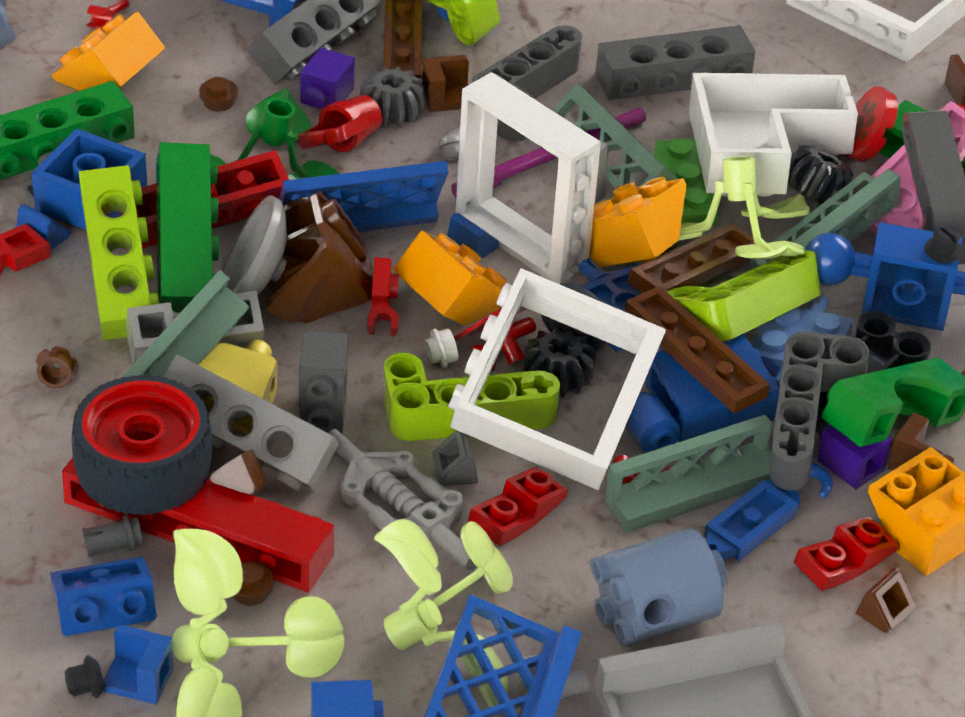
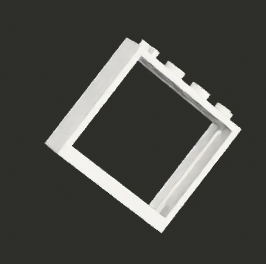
M786 0V4L905 62L911 60L965 16V0H943L915 23L868 0Z
M491 72L462 89L455 213L461 214L499 241L500 248L544 278L557 284L568 283L582 274L578 271L579 264L584 259L587 261V258H589L601 141ZM498 119L559 158L552 236L493 197Z
M520 268L513 285L506 283L500 292L496 305L501 306L502 309L498 317L491 314L488 317L480 339L486 341L483 350L480 351L474 348L468 360L464 373L470 375L466 386L458 383L448 405V408L455 410L450 427L599 490L666 329ZM520 306L636 354L594 455L475 405Z

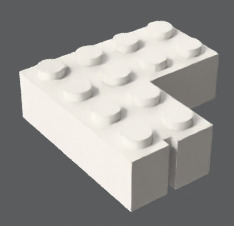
M693 73L689 117L706 192L715 193V181H723V158L736 156L755 157L756 193L758 196L767 197L773 194H786L791 156L800 145L815 146L835 156L839 154H852L858 112L851 96L846 75ZM723 192L722 196H728V193Z

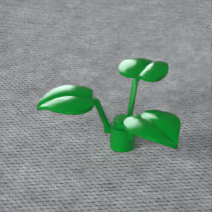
M288 88L263 99L247 113L245 126L252 136L237 161L247 158L258 139L262 138L263 142L270 146L277 147L284 143L287 144L290 168L293 173L288 175L289 180L340 174L330 165L317 160L307 161L302 167L298 164L294 143L299 142L297 135L311 128V124L306 114L293 99ZM210 154V160H217L218 166L226 164L221 158Z

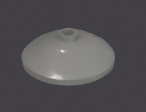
M270 195L261 201L246 221L228 254L222 272L230 278L227 288L234 294L257 291L258 296L270 280L278 281L285 269L287 260L282 258L287 240L285 210L280 199Z

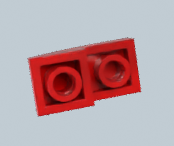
M535 466L506 479L502 494L471 507L467 522L472 521L480 525L495 544L501 546L523 534L546 517L566 498L568 490L555 481L547 472Z
M868 516L837 525L834 535L830 540L799 548L793 563L821 591H825L846 583L872 569L896 552L899 544L878 522Z

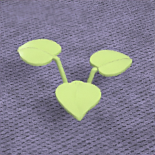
M727 157L722 159L723 181H715L716 191L705 221L701 223H681L679 240L703 236V232L709 231L712 227L723 192L728 193L729 201L747 202L748 209H742L741 215L750 218L754 244L736 247V255L751 259L797 256L805 254L804 247L800 244L789 241L770 243L764 241L760 235L757 217L771 219L801 217L809 214V206L806 204L804 196H801L799 193L786 200L761 207L756 193L755 157Z
M399 519L385 526L374 537V540L392 552L410 578L419 587V590L409 601L399 606V610L384 618L385 631L391 642L399 650L404 651L420 641H423L424 645L428 647L435 642L452 640L455 630L436 633L437 626L442 623V616L438 607L482 576H484L496 594H504L511 589L513 576L506 559L493 545L487 533L477 523L468 522L461 529L463 546L472 562L477 566V569L433 600L426 599L422 601L426 594L434 595L439 592L442 582L441 575L436 569L438 566L436 551L423 530L410 520ZM477 635L479 640L484 639L481 635ZM464 638L462 646L468 644L466 638ZM492 647L484 649L494 670L504 667ZM473 653L461 657L473 678L484 674ZM506 676L500 678V681L506 693H508V678ZM489 683L478 686L489 708L499 705Z
M178 529L173 532L176 547L174 583L178 598L186 610L196 615H202L200 618H192L190 624L180 626L172 637L175 657L182 663H191L193 669L182 682L178 695L176 717H242L241 699L238 691L231 684L221 683L223 679L222 671L209 664L221 659L227 652L228 647L287 645V667L292 673L304 678L319 677L334 668L341 658L344 649L343 626L331 605L319 597H301L291 604L284 619L287 636L228 638L225 631L218 625L207 624L226 610L225 598H230L240 591L243 582L240 558L233 546L215 533L200 529Z

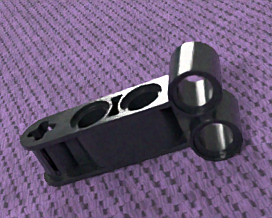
M881 311L863 313L858 319L855 338L865 342L869 348L867 373L928 360L931 350L929 339L916 331L898 333L895 331L896 323L894 319ZM820 392L816 432L819 436L824 426L828 423L821 418L828 403V393Z

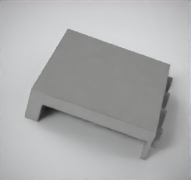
M780 622L598 659L595 692L606 717H813L782 656L786 634Z

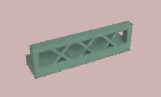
M578 83L552 109V111L564 117L577 104L580 107L578 122L573 124L585 132L590 129L601 128L600 141L607 144V162L609 151L623 149L622 164L607 167V179L616 188L629 183L630 173L646 171L649 174L639 186H643L648 181L658 177H665L666 181L678 179L601 103Z
M889 168L877 178H873L868 173L863 172L773 242H794L802 245L805 250L807 244L814 237L823 233H836L851 242L900 204V176ZM751 259V267L756 268L771 259Z
M219 270L122 377H130L131 375L164 377L176 354L199 365L249 310V306L227 288L230 278Z
M762 415L610 464L605 504L627 533L746 493L762 480L768 481L771 478V452L768 449L772 422L766 415ZM754 435L752 443L738 447L747 437ZM717 447L709 457L700 459L709 449ZM678 460L671 469L660 472L669 462ZM640 472L630 483L622 485L623 477Z

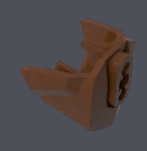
M318 191L309 197L297 198L283 206L287 228V240L283 255L296 257L302 264L283 273L287 282L267 301V312L289 322L300 321L309 323L370 301L372 299L374 270L367 256L368 251L360 233L335 199L329 201L321 191Z

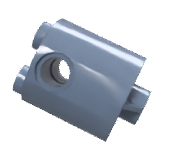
M692 528L591 558V571L595 581L598 583L601 596L595 599L597 616L602 625L612 624L617 639L623 647L718 617L721 614L723 595L727 583L725 563L718 551L710 550L700 533Z

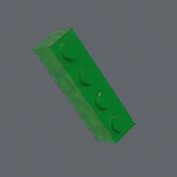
M160 142L156 157L157 294L159 304L171 302L172 311L176 313H181L213 278L215 274H212V261H218L219 236H212L211 223H217L218 198L211 197V185H216L218 164L217 160H210V144Z

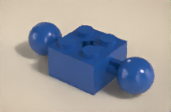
M879 222L873 255L855 252L852 244L845 237L836 233L820 234L814 237L805 248V250L815 252L819 281L822 285L840 284L850 275L868 278L861 315L868 311H881L891 316L896 323L944 331L952 293L965 295V272L957 271L959 259L951 263H939L925 253L924 247L926 242L933 238L932 231ZM960 237V240L958 241L960 246L962 242V237Z

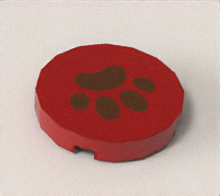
M874 86L868 90L856 104L858 117L852 154H845L846 157L852 160L866 162L875 157L886 143V138L882 137L886 127L892 129L896 122L898 112L897 97L894 93L881 86Z

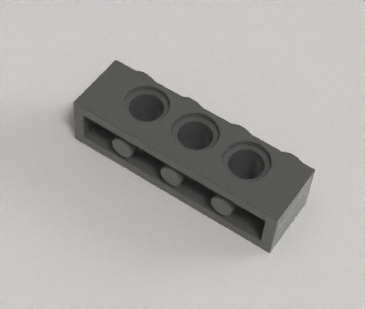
M306 0L263 31L246 51L275 85L286 76L292 81L300 75V72L307 64L306 62L315 55L320 47L332 50L329 44L335 41L338 46L356 32L352 28L356 24L362 29L375 19L378 13L374 9L384 0Z
M741 25L598 43L595 74L608 100L691 90L693 73L752 74L756 51Z

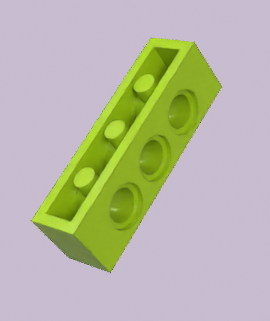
M129 165L79 171L80 191L102 341L127 337V308L159 304L157 292L149 293L147 280L154 279L151 254L143 255L141 245L143 242H149L146 218H137L136 206L143 205L140 180L131 181ZM112 211L123 213L122 216L117 218L106 216L107 213ZM117 248L129 250L125 255H114L111 253ZM125 285L135 288L130 293H120L117 291L119 287Z

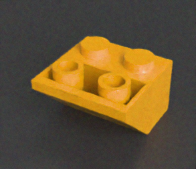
M138 11L125 19L119 14L102 27L105 32L98 27L81 40L83 43L79 46L81 50L78 46H75L59 58L62 66L52 73L51 76L55 81L79 91L113 81L120 88L163 51L165 46Z
M658 177L636 187L634 182L627 183L613 190L614 197L610 200H604L595 204L589 253L594 263L598 267L655 259L676 243L680 235L687 186L684 178L666 181L665 177Z
M423 230L419 232L392 269L439 313L464 326L502 308L496 305L503 286L508 281L502 274L490 266H487V268L479 263L482 257L464 244L459 246L441 232L435 237Z
M932 447L928 448L869 485L868 494L884 530L899 544L896 552L925 576H928L965 551V473Z

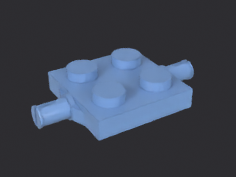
M822 294L820 301L819 296L812 299L807 309L796 307L761 325L752 343L753 349H758L764 366L768 371L776 375L779 384L781 382L785 344L791 335L798 332H814L851 336L853 332V319L832 313H824L829 305V299L824 294Z

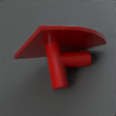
M520 306L517 314L527 310V308ZM502 308L493 312L491 315L498 317ZM489 316L454 336L455 342L482 331ZM531 317L513 322L501 347L509 366L523 360L524 355L516 339L535 332L536 323Z

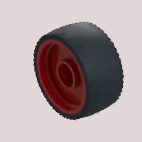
M152 375L125 376L120 379H114L111 382L108 381L106 384L92 390L82 400L81 404L78 405L72 427L73 461L81 487L84 488L85 493L91 499H94L96 503H100L101 506L119 513L124 512V514L130 513L133 515L162 513L174 507L177 508L179 505L186 503L187 500L192 499L203 488V484L206 483L212 459L210 420L206 406L200 400L199 395H196L193 390H190L188 386H184L181 382L178 383L173 379Z

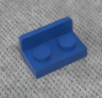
M143 556L50 572L52 591L58 606L60 627L64 636L114 628L118 625L126 626L148 622L157 618L152 575Z

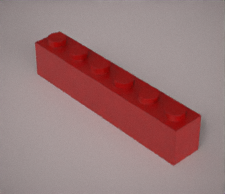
M73 457L62 470L64 503L116 522L123 520L122 515H127L128 519L137 517L141 531L175 543L173 532L178 529H200L215 533L233 546L241 563L249 561L262 563L272 571L275 581L310 593L334 557V524L282 506L277 502L268 501L255 495H249L213 483L210 479H206L203 488L192 499L187 500L186 503L179 505L177 508L174 507L162 513L133 515L110 510L107 507L101 506L100 503H96L94 499H91L79 483Z

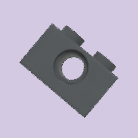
M304 330L299 363V418L327 433L336 429L343 434L347 402L348 333Z

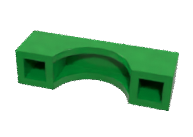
M937 357L841 379L829 390L827 395L828 403L821 418L860 447L885 441L898 414L911 416L914 412L928 418L929 424L935 427L960 421L965 411V376Z

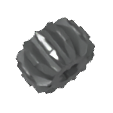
M383 66L381 72L370 71L368 78L362 79L360 95H367L378 104L385 127L389 124H396L401 127L404 121L409 123L415 122L416 116L422 114V108H424L425 103L422 79L414 76V71L403 72L399 66L396 69L389 70Z

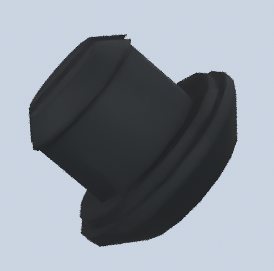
M942 227L935 230L933 238H930L925 244V253L939 263L957 261L961 258L963 252L962 247L958 243L960 235L951 227Z
M86 655L84 658V664L68 667L64 672L68 692L74 697L91 692L92 696L98 698L104 689L99 662L89 655Z

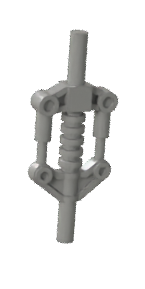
M333 429L328 432L339 443L335 452L349 464L341 486V499L345 505L350 507L359 505L368 513V519L380 530L393 521L399 520L392 518L380 506H374L364 497L367 489L372 487L373 491L388 502L392 508L396 509L404 519L417 524L428 537L431 544L437 542L467 570L476 567L468 556L462 540L449 530L453 522L459 520L462 516L463 497L460 492L456 490L446 491L432 477H425L415 468V457L409 451L363 453L338 430ZM395 477L413 478L420 485V490L434 502L430 501L425 504Z

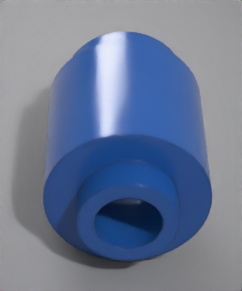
M648 392L639 393L626 423L629 432L645 453L675 444L680 437L681 430L679 424L657 396L651 395Z

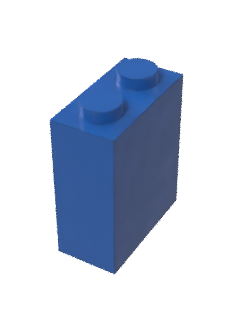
M744 334L722 342L770 384L767 398L735 414L666 351L656 353L647 374L645 386L651 395L657 396L679 424L681 430L679 442L762 415H766L770 421H775L780 389L779 381L776 377L770 375L763 364L760 352L756 348L753 349Z

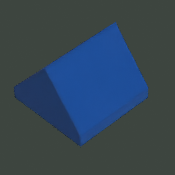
M21 204L18 208L17 227L27 223L50 244V250L69 238L71 234L69 232L70 229L26 204Z
M453 213L451 216L447 236L459 246L462 244L468 246L482 258L499 247L500 244L497 239L461 214Z

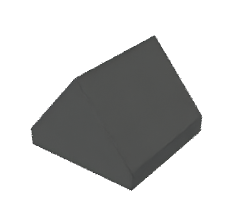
M456 430L433 451L439 484L452 486L479 483L469 435Z

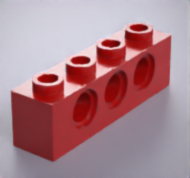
M277 150L218 166L216 185H211V197L218 198L217 223H211V229L248 219L255 208L267 196L272 195L279 198L283 181L289 180V177ZM156 183L141 187L143 205L136 206L137 218H146L149 242L141 243L142 249L157 245Z

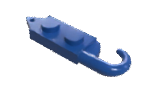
M812 463L810 477L821 482L822 489L819 492V496L826 498L831 493L833 487L831 475L820 465ZM771 478L768 481L762 480L706 524L704 538H706L710 550L718 551L722 559L733 557L740 561L796 516L800 508V496L796 490L779 488L773 483Z

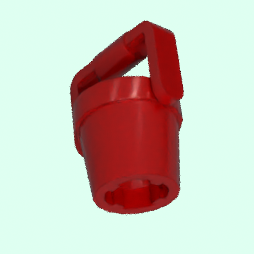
M359 95L344 101H336L321 110L317 125L297 135L301 149L329 145L338 152L347 153L360 146L363 140L379 129L382 124L381 109L374 99L367 95Z

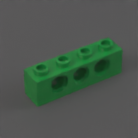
M110 81L0 115V180L36 169L39 166V158L45 153L54 151L76 128L115 143L134 138L133 105L117 85Z

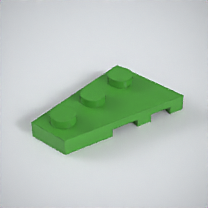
M676 138L656 141L653 155L678 179L684 178L687 185L681 223H701L705 221L713 200V194L706 192L695 140ZM718 209L712 226H717L719 216Z

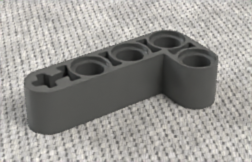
M572 26L554 27L475 75L471 83L492 72L535 99L579 70L582 34L577 28ZM498 119L497 134L510 141H523L527 139V137Z
M946 110L905 113L902 122L903 140L924 220L921 230L934 232L942 227L955 229L960 237H962L961 247L963 252L959 259V264H965V175L948 113Z
M798 332L787 339L770 466L771 480L779 488L798 490L809 482L820 392L828 393L838 380L867 374L869 348L859 338L814 332Z

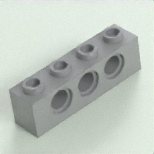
M176 354L164 377L188 386L200 398L204 396L214 397V407L208 414L213 448L221 450L223 444H226L239 451L237 456L253 449L260 468L262 465H265L278 472L275 480L299 492L302 485L314 491L339 445L334 436ZM244 416L252 417L254 421L252 431L243 437L234 436L232 429L235 421ZM278 438H292L293 448L287 456L282 458L272 456L271 448Z

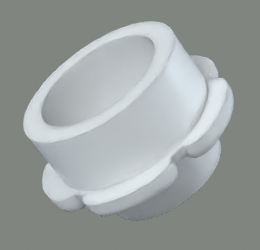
M436 328L431 330L430 338L424 340L428 359L431 364L440 362L441 368L447 369V364L458 361V350L453 334L449 328L440 331Z

